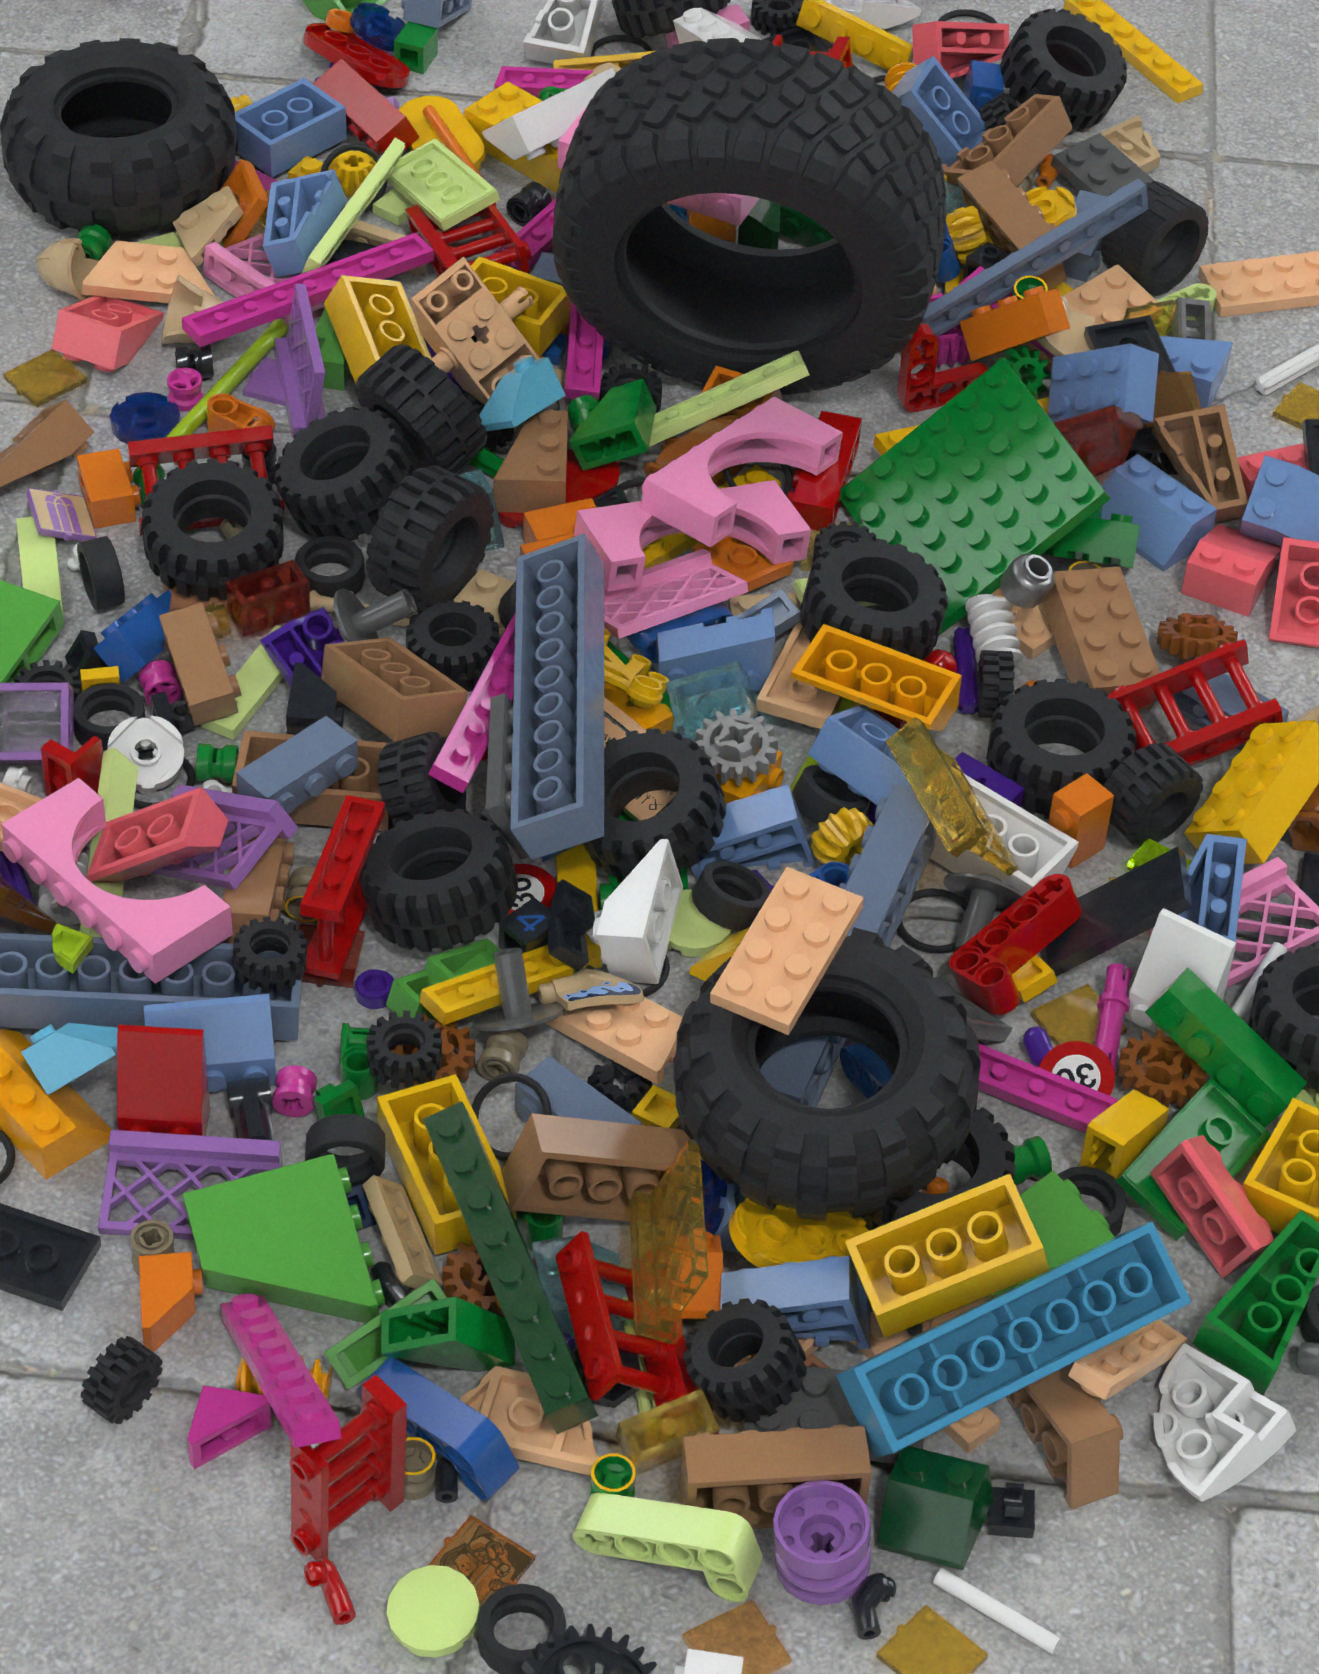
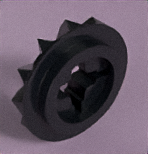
M608 1059L607 1063L603 1066L595 1065L593 1073L587 1079V1083L629 1114L632 1113L652 1087L650 1080L615 1063L611 1059ZM615 1078L620 1079L623 1084H627L626 1094L618 1085H613Z

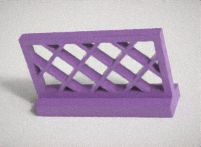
M295 284L287 338H275L273 347L292 438L300 429L305 430L309 427L311 421L316 418L320 420L326 417L322 400L325 369L305 284Z
M179 784L170 797L181 795L198 787ZM204 789L228 818L224 835L234 830H237V832L223 839L220 847L210 853L195 855L177 865L170 864L151 873L236 890L276 837L290 840L299 827L278 801ZM259 835V837L255 841L247 844L248 840ZM238 846L237 850L223 857V853ZM214 858V862L199 869L200 865ZM236 865L229 875L224 874V870Z
M111 1130L108 1144L110 1154L98 1223L99 1234L130 1236L131 1231L136 1225L143 1221L154 1220L151 1215L169 1203L180 1215L179 1218L169 1224L174 1239L194 1240L187 1212L175 1197L192 1185L196 1190L205 1188L199 1180L210 1172L222 1173L228 1181L282 1167L281 1142ZM118 1166L137 1167L143 1176L125 1188L117 1179ZM168 1169L179 1170L186 1178L169 1191L157 1179L159 1175ZM148 1183H151L162 1196L146 1208H143L132 1195ZM116 1188L119 1193L114 1196V1190ZM125 1200L137 1212L135 1216L126 1222L110 1221L111 1210Z

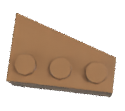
M1225 404L1155 418L1152 433L1186 487L1217 508L1214 523L1243 517L1248 500Z
M542 410L526 420L493 479L494 512L524 513L566 503L568 411Z
M203 602L159 615L169 656L172 663H174L177 678L181 684L194 725L197 726L239 713L235 698L242 695L236 675L228 676L225 668L231 666L225 644L217 646L215 638L221 636L215 615L207 616Z

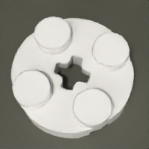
M136 716L128 718L116 726L109 737L108 749L116 748L139 767L136 790L142 794H153L158 789L168 786L178 777L183 768L185 751L181 734L174 725L161 717L150 716V719H137ZM139 747L144 750L149 747L154 748V758L152 760H140L137 749Z

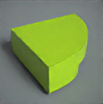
M57 923L52 932L53 955L60 966L74 974L94 947L93 936Z

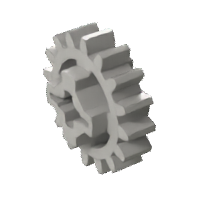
M731 708L730 716H724L720 711L715 712L714 722L705 718L703 720V729L696 730L695 742L700 750L705 751L709 757L715 774L721 775L722 784H725L729 778H735L738 786L742 784V778L748 777L754 783L757 781V772L767 775L769 773V764L776 763L778 737H774L773 725L764 727L765 717L762 715L754 720L751 718V710H746L743 716L737 715L735 708Z

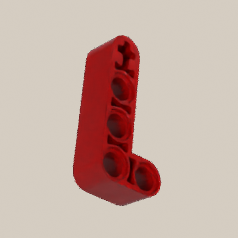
M1053 874L1045 877L950 956L949 967L961 994L965 998L994 1015L1009 1013L1017 1007L1020 1002V994L1012 974L1081 916L1082 909L1070 878L1063 874Z

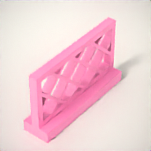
M264 233L223 248L216 242L205 246L202 275L236 298L286 280L274 277L275 273L271 264L251 262V260L269 262L265 251L255 250L263 246ZM287 275L285 277H295L297 275ZM324 302L311 307L313 319L322 315L325 309ZM290 314L278 318L283 320L289 327Z
M701 549L644 569L642 583L639 587L609 592L604 588V628L620 639L749 592L748 584L745 580L712 564L710 552Z
M1278 856L1243 874L1237 930L1260 933L1258 943L1236 940L1235 951L1255 953L1256 957L1249 962L1232 960L1226 988L1255 973L1272 946L1270 944H1263L1264 934L1288 937V941L1282 945L1287 948V952L1291 951L1293 954L1298 948L1306 947L1319 941V926L1313 929L1295 927L1296 917L1314 920L1319 925V907L1287 876L1288 866ZM1286 892L1294 900V906L1271 903L1270 901ZM1249 910L1264 912L1262 922L1239 919V915ZM1268 913L1290 916V926L1267 923ZM1154 927L1150 929L1149 939L1151 937Z

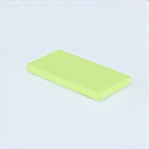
M433 139L402 156L387 181L413 205H418L421 211L443 231L500 200L498 191L437 139Z

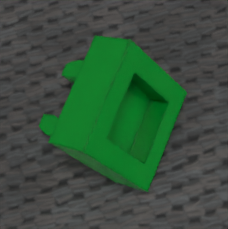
M349 1079L337 1086L329 1083L315 1091L317 1097L314 1098L319 1120L336 1114H354L365 1117L358 1087Z

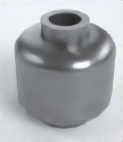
M1030 553L1021 554L1012 561L1003 573L1000 587L1004 596L1015 606L1025 609L1034 608L1051 591L1055 583V574L1050 563L1045 558Z

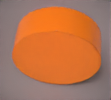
M342 9L329 10L325 20V24L328 27L344 33L355 32L358 18L354 14Z

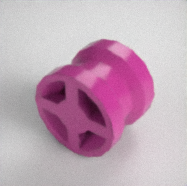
M178 368L170 372L167 377V386L170 390L168 394L170 406L178 411H190L203 397L202 390L200 389L202 386L201 374L192 368Z
M164 660L153 661L145 665L139 672L138 678L141 687L144 689L146 702L150 706V695L165 692L169 704L180 699L182 688L176 679L177 674L174 666L170 662Z
M291 1065L280 1069L276 1074L275 1080L277 1089L272 1097L274 1109L288 1117L298 1118L308 1115L314 1106V1096L312 1094L317 1088L316 1075L308 1068Z

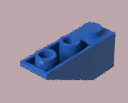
M169 589L157 598L153 593H150L101 632L105 639L93 649L108 667L118 666L121 683H124L163 651L165 637L159 615L169 612L172 595Z

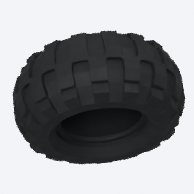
M120 38L119 41L101 42L100 39L80 43L78 48L71 50L60 49L45 56V63L43 65L30 66L19 77L20 83L12 89L0 123V141L4 168L9 174V181L33 212L43 215L45 222L59 229L72 227L78 229L79 233L83 227L97 224L106 229L110 235H119V239L140 238L141 233L155 230L163 233L175 229L173 222L179 219L184 211L191 209L222 188L233 171L238 151L235 109L223 85L219 84L216 75L206 69V64L195 55L178 54L176 46L162 42L155 44L142 43L140 39Z
M853 927L851 936H846L789 1035L710 1003V993L732 957L724 962L700 987L698 1001H692L686 1008L677 1031L676 1053L673 1058L676 1108L684 1132L691 1140H696L698 1155L728 1185L733 1182L739 1184L740 1192L744 1197L771 1211L775 1209L777 1204L796 1209L797 1216L801 1219L826 1221L827 1213L850 1211L852 1219L878 1213L885 1208L886 1202L892 1198L897 1197L904 1201L936 1178L937 1169H940L943 1162L948 1164L956 1156L969 1134L970 1121L977 1108L981 1064L977 1035L972 1027L967 1025V1011L948 982L946 983L942 976L934 978L931 966L924 961V958L911 949L901 945L898 949L894 950L884 945L878 933ZM830 1035L844 1037L865 1045L886 1063L893 1075L889 1082L869 1099L843 1108L825 1109L806 1106L786 1098L770 1085L760 1071V1068L775 1051L792 1041L809 1036Z

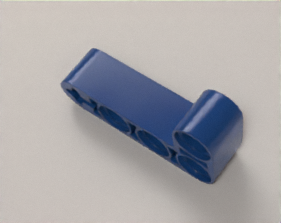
M388 1357L363 1382L365 1383L376 1374L407 1403L406 1433L412 1437L428 1441L436 1453L453 1464L463 1483L481 1500L488 1502L519 1470V1465L509 1445L494 1423L399 1360ZM361 1384V1385L358 1387L357 1390H358V1393L360 1394V1396L362 1397V1384Z

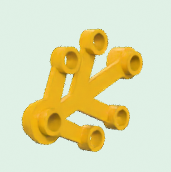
M604 628V681L625 690L630 696V701L640 707L650 708L651 705L660 704L663 698L662 694L665 693L669 679L660 673L649 672L652 662L638 654H632L625 665L607 647L611 633Z

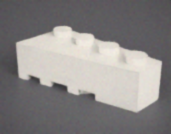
M548 0L544 8L538 13L535 19L536 23L531 32L527 33L523 40L526 59L553 64V60L590 57L605 0Z

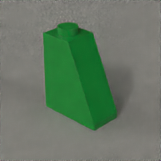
M644 379L611 388L570 437L569 443L583 471L648 451L656 405Z
M452 1297L382 1311L381 1354L384 1356L473 1372L491 1370L494 1366L503 1368L515 1366V1340L507 1320L463 1299Z

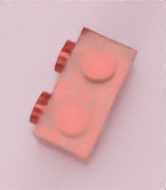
M294 559L226 582L227 612L242 637L310 614L309 581Z

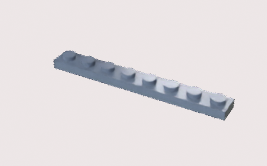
M1139 178L1098 203H1094L1073 218L1066 220L1063 224L1045 235L1038 237L1020 250L1011 253L1008 257L990 268L983 270L965 283L956 286L935 301L928 303V308L920 324L929 325L938 337L960 324V321L970 318L972 316L971 310L991 305L1013 292L1014 284L1019 278L1041 275L1148 210L1147 186Z

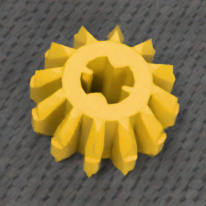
M347 151L338 155L332 161L328 170H335L348 200L355 194L376 165V162L368 154H364V152Z
M974 206L961 207L956 209L955 212L947 214L946 224L959 262L965 265L966 256L988 242L978 210Z
M843 807L835 815L830 813L825 822L818 823L820 828L811 835L813 842L810 848L822 865L838 861L850 866L853 856L855 854L861 855L864 849L862 848V840L868 825H874L863 812L858 811L856 808L848 810Z

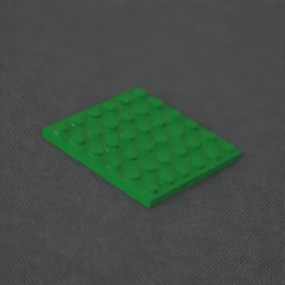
M1004 358L1000 359L853 478L840 491L841 501L855 521L859 523L860 528L863 526L869 528V533L874 532L876 540L877 538L887 540L888 544L895 546L899 543L906 546L907 551L919 553L924 557L926 564L931 563L937 570L938 577H941L945 584L948 596V606L939 635L968 613L965 609V604L969 598L981 594H992L1000 588V580L1003 573L1016 557L1028 553L1040 556L1111 499Z

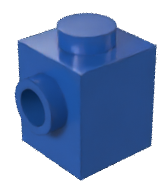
M971 61L964 81V95L978 112H980L982 106L1004 91L1003 75H1001V65Z

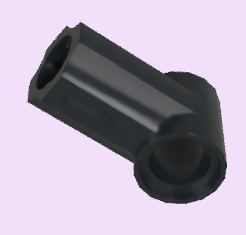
M269 1077L227 1082L230 1117L235 1119L236 1138L275 1141L271 1119L273 1105Z

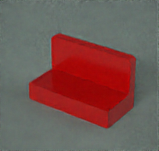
M93 736L76 752L71 751L52 739L40 748L46 797L77 778L81 779L98 794L103 757L102 740Z

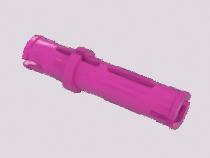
M1118 963L1108 965L1106 968L1104 991L1102 996L1098 997L1097 1008L1100 1010L1094 1042V1045L1109 1057L1114 1072H1116L1115 1067L1125 1013H1128L1130 1008L1128 990L1132 977L1131 968H1125V973L1122 975L1124 964Z

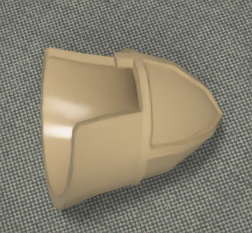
M64 238L51 243L39 256H36V265L40 276L50 287L73 295L81 301L93 297L92 295H82L83 280L100 260L86 258L81 245L82 240Z
M178 275L165 317L161 345L172 343L197 344L182 329V317L223 302L218 297L193 285Z

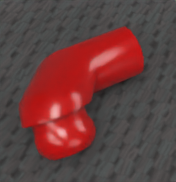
M319 1558L318 1562H308L304 1567L305 1581L311 1587L321 1586L334 1623L344 1625L351 1622L355 1618L356 1612L349 1592L333 1561L327 1558Z

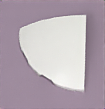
M824 0L882 30L903 24L921 14V9L908 0H898V2L896 0Z
M1186 1343L1173 1356L1159 1383L1162 1396L1159 1411L1153 1414L1156 1441L1162 1449L1167 1462L1166 1465L1171 1474L1185 1490L1201 1502L1224 1492L1242 1481L1274 1455L1297 1431L1287 1409L1254 1391L1250 1380Z

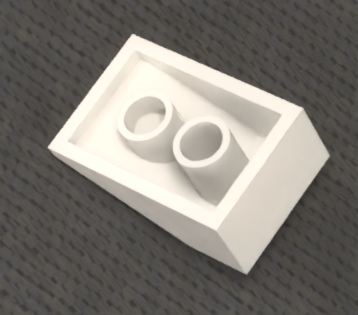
M660 839L606 899L601 917H596L594 921L593 938L600 945L602 963L607 965L609 974L629 982L659 983L683 890V884L668 839Z
M1163 908L1159 913L1128 997L1130 1008L1129 1012L1125 1013L1124 1018L1156 1033L1158 1027L1145 1011L1187 967L1223 1001L1236 942Z

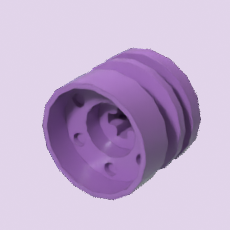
M818 1480L805 1482L789 1490L778 1503L773 1519L775 1565L778 1579L787 1592L803 1602L827 1605L840 1603L855 1595L864 1582L871 1567V1522L868 1507L858 1493L842 1483Z

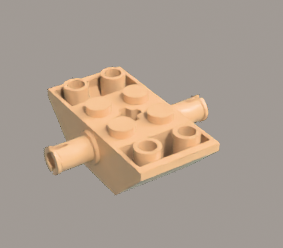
M462 257L410 299V303L421 335L436 353L431 360L446 374L450 372L463 390L486 405L502 376L515 369L513 363L530 355L533 356V359H540L512 322L524 310L531 307L534 301L530 295L518 303L523 296L529 293L525 288L518 287L516 291L499 304L466 259ZM474 334L477 337V342H474L471 338Z

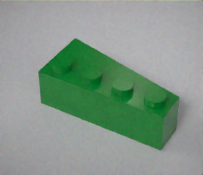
M1095 511L1043 554L1133 568L1140 525L1132 524L1133 516L1111 513V519L1106 520L1096 518L1097 511Z
M1300 1210L1209 1312L1192 1342L1193 1345L1213 1360L1250 1380L1254 1391L1261 1395L1265 1394L1277 1372L1283 1354L1318 1278L1319 1223Z

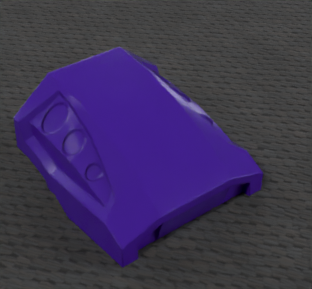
M324 607L307 616L292 620L260 639L264 650L290 687L295 662L303 663L321 678L324 645L345 642L340 635L339 629L334 627L332 619Z

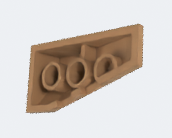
M67 400L43 409L12 439L14 443L0 452V487L70 455L76 458L77 455L84 452L90 445L86 440L94 433V430Z

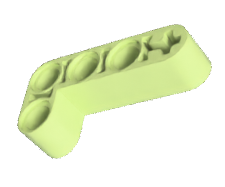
M594 1493L589 1497L573 1532V1539L576 1544L593 1554L703 1571L711 1590L717 1596L731 1602H742L747 1599L763 1561V1555L749 1522L735 1513L608 1493Z

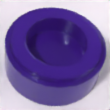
M371 969L361 973L355 980L356 1000L360 1005L369 1009L386 1007L394 978L388 972L380 969Z

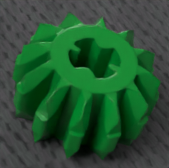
M1025 345L1018 346L1016 350L1013 348L1006 349L1004 357H998L994 360L995 363L1004 358L1019 378H1023L1022 382L1037 400V393H1045L1048 390L1042 381L1051 377L1049 373L1043 372V368L1049 362L1046 360L1038 361L1040 351L1037 349L1029 351Z

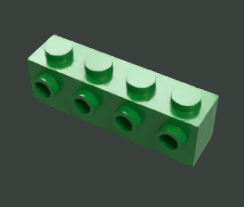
M1188 967L1163 990L1145 1011L1160 1030L1171 1037L1190 1059L1201 1066L1264 1128L1287 1109L1292 1098H1296L1308 1083Z

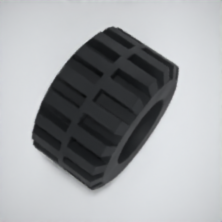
M446 600V603L437 601L431 603L429 608L424 606L418 610V615H412L409 625L406 627V649L468 692L474 690L500 641L498 622H494V616L490 612H484V608L478 604L472 606L470 602L464 600L461 603L454 602V600Z
M430 731L386 744L380 752L378 761L379 788L383 802H385V808L394 824L403 819L404 821L413 819L414 815L422 812L426 815L435 813V810L446 809L448 812H454L455 809L466 810V788L461 793L428 775L446 742V739L437 732Z
M1153 743L1145 748L1142 747L1131 756H1128L1112 772L1103 786L1114 795L1109 822L1133 846L1147 847L1150 844L1154 845L1176 831L1194 811L1201 798L1200 794L1203 791V779L1169 745Z
M749 1298L740 1299L738 1304L734 1305L731 1301L722 1304V1309L716 1312L712 1309L705 1314L707 1319L704 1322L698 1321L693 1327L695 1335L688 1336L685 1345L688 1351L684 1352V1362L687 1365L686 1370L709 1409L711 1411L714 1410L717 1416L723 1419L730 1416L732 1422L742 1423L745 1417H748L750 1422L760 1420V1415L767 1413L770 1417L777 1413L776 1408L781 1404L787 1406L793 1400L790 1396L791 1393L799 1392L803 1385L800 1378L806 1376L807 1367L804 1363L806 1360L805 1352L780 1309L774 1305L769 1307L764 1300L757 1299L752 1304ZM756 1354L747 1363L734 1367L741 1359Z

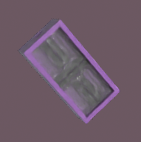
M68 682L0 683V765H42L40 748L50 739L73 751L74 689Z

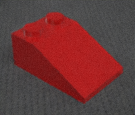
M118 1025V1130L206 1136L210 1101L204 1030Z

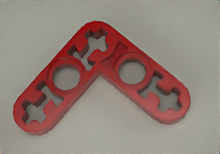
M920 324L917 332H914L912 339L903 348L901 353L897 397L904 408L911 413L941 407L988 370L987 367L982 363H973L935 372L939 340L929 325ZM925 363L920 371L911 374L914 367ZM953 383L948 390L939 393L944 385Z

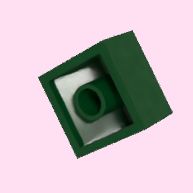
M912 1446L903 1448L887 1481L877 1539L878 1549L964 1570L994 1500L989 1465Z

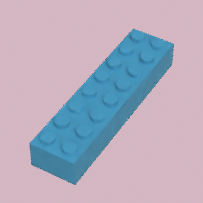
M1152 1221L1118 1235L1045 1273L1037 1275L837 1374L836 1377L859 1426H865L867 1443L874 1457L878 1458L895 1453L1180 1309L1191 1303V1300Z

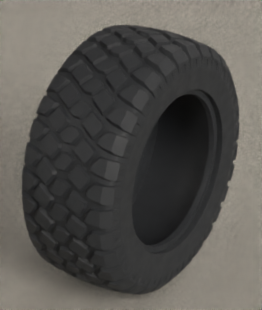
M736 38L708 39L707 43L691 41L673 45L672 49L662 48L642 56L641 60L631 62L617 71L614 77L609 78L590 100L574 132L566 154V160L562 167L554 210L553 252L558 277L562 280V286L570 301L576 305V310L588 324L596 328V331L601 336L637 361L645 365L651 364V368L671 377H682L685 382L705 387L715 366L745 374L794 351H799L809 376L780 388L782 395L810 393L811 389L813 391H821L841 386L842 382L855 381L870 374L871 370L879 369L893 359L895 353L901 352L912 339L914 332H917L926 313L939 272L945 236L946 186L941 158L937 156V148L929 133L922 130L923 124L911 109L901 105V99L885 86L874 85L875 79L855 67L845 68L842 61L825 54L816 53L813 55L809 53L807 48L786 43L776 46L773 41L745 38L744 42H739ZM709 193L752 196L784 205L802 213L820 224L834 238L818 245L797 249L749 247L705 233L679 217L666 203L685 196Z

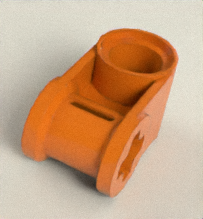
M215 394L207 401V432L272 425V430H275V421L266 410L236 399L230 394Z

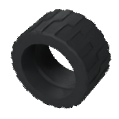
M1152 181L1151 183H1145L1147 186L1148 210L1102 237L1101 255L1106 268L1110 269L1118 264L1150 295H1160L1173 289L1193 269L1205 247L1209 231V221L1206 211L1201 206L1167 185L1158 181Z

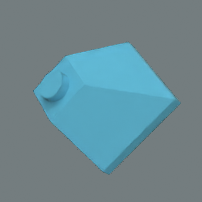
M532 355L526 356L513 363L515 369L502 376L479 415L486 431L516 427L566 396L548 357L533 359Z
M68 1023L55 1030L53 1025L50 1024L30 1036L34 1044L21 1053L46 1094L49 1095L117 1054L118 1028Z

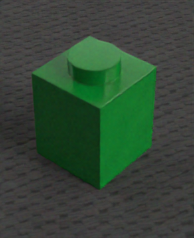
M408 21L394 40V57L405 63L412 72L424 74L438 54V28Z

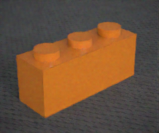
M1043 286L1024 291L1025 298L1018 300L1017 295L997 301L998 308L992 310L990 305L971 310L972 317L960 321L971 361L1004 352L1006 349L1015 348L1070 329L1059 288L1045 291Z

